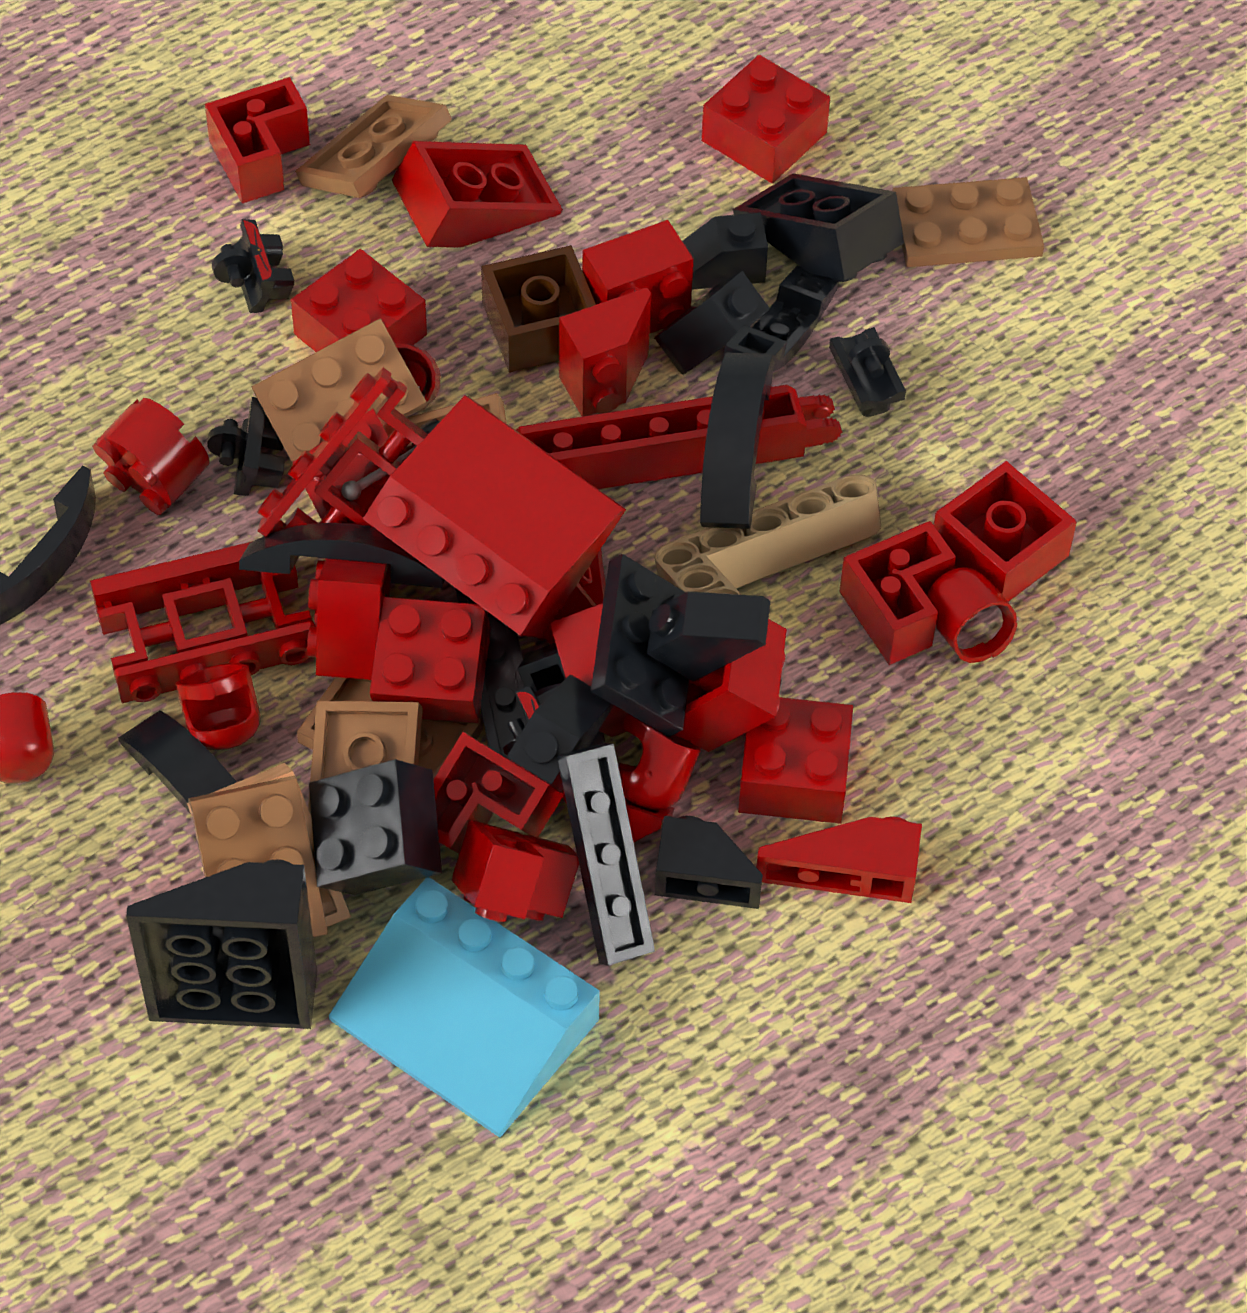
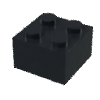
M394 759L309 783L317 887L358 895L442 874L432 769Z

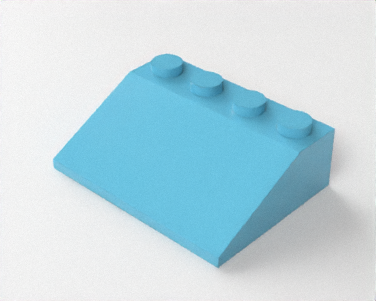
M426 877L393 914L330 1012L329 1020L501 1138L599 1021L600 990L496 921L476 914L475 907L430 877Z

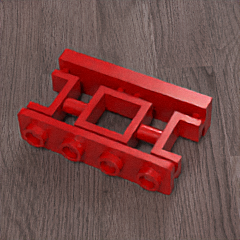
M384 367L375 377L367 373L351 392L349 397L355 402L346 414L342 416L335 412L320 431L318 436L324 441L312 455L305 450L288 472V475L293 480L281 493L275 488L264 500L257 511L262 516L257 531L266 537L268 534L278 530L318 523L298 507L285 523L280 519L319 471L324 475L317 482L314 493L332 505V508L319 523H345L350 519L355 524L371 526L363 520L367 511L355 501L346 500L342 496L341 491L333 486V484L359 452L388 475H391L401 465L396 459L408 444L412 442L418 446L428 434L395 409L396 405L406 394L407 386L400 381H395L391 377V373ZM380 394L385 395L386 398L378 406L376 415L394 428V431L381 447L360 431L345 447L342 444L343 440Z
M248 542L90 580L94 604L103 635L128 629L134 653L111 658L121 703L154 700L160 694L177 690L175 682L186 675L215 665L228 663L248 665L252 676L260 669L280 664L298 665L309 658L307 655L310 626H315L310 611L306 610L284 615L278 592L299 588L296 567H293L290 574L239 570V560L251 543ZM262 584L265 598L241 604L238 603L235 590ZM226 605L232 629L185 639L179 616ZM164 608L167 622L139 628L136 614ZM268 617L272 618L274 630L248 636L245 623ZM170 641L174 642L176 654L148 660L145 647Z

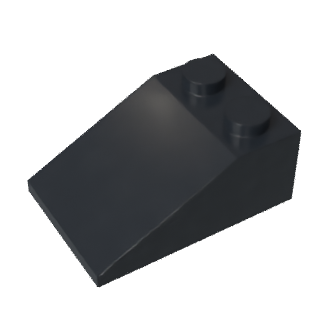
M792 173L733 209V215L761 212L766 239L770 245L808 273L829 277L834 282H845L854 279L859 271L872 263L885 259L887 253L904 243L897 194L889 190Z

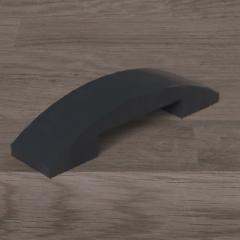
M797 265L780 283L776 301L770 306V310L752 328L743 325L725 345L724 354L726 352L774 354L775 363L773 371L779 370L797 354L810 337L836 293L839 282L831 281L829 277L810 274Z
M726 352L714 389L706 436L701 487V527L751 529L757 487L754 471L764 403L769 401L775 363L774 354Z
M82 465L53 498L58 521L10 576L0 572V625L22 613L44 596L62 578L79 554L90 531L95 512L96 495L91 469Z
M314 523L278 530L268 534L266 537L263 536L251 542L239 560V570L290 574L299 556L391 564L392 584L442 588L445 581L374 527L351 523Z
M161 710L118 737L121 745L147 774L154 773L189 813L190 811L187 806L188 798L210 794L237 783L224 766L197 738L191 735L179 722Z

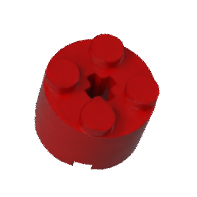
M143 398L140 402L137 399L92 446L95 453L108 466L103 472L106 479L122 492H126L129 487H132L141 493L139 495L141 502L156 515H161L187 490L210 464V459L204 446L196 436L188 442L179 430L184 423L167 408L149 398Z

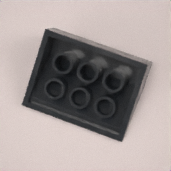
M279 859L268 860L264 863L246 862L127 906L126 918L149 1021L311 1029L317 965L304 865L292 864Z

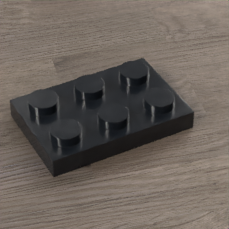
M621 554L609 561L591 692L670 737L684 728L689 679L647 654L650 634L649 621L653 610L686 592L626 555Z

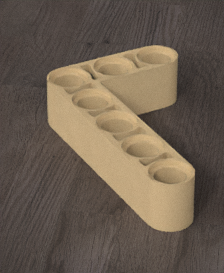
M866 475L842 477L754 510L751 529L709 527L669 542L655 552L657 575L684 592L741 595L736 588L877 534L881 529L877 485L873 478Z

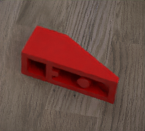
M867 817L761 846L758 848L756 868L763 874L762 883L912 903L922 824L908 822L900 817Z

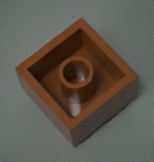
M572 245L481 266L482 304L509 373L559 361V317L596 305Z

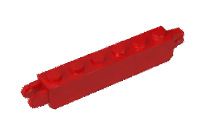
M787 384L771 387L769 401L764 403L756 464L804 457L806 447L818 446L823 443L828 444L829 442L833 443L834 440H838L842 433L840 422L832 417L827 418L835 410L832 398L829 395L825 396V394L798 398L796 389ZM713 396L519 426L516 431L597 489L703 473L706 436Z

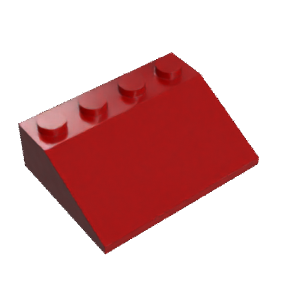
M464 395L390 475L366 512L363 520L520 636L542 638L626 509L469 396Z

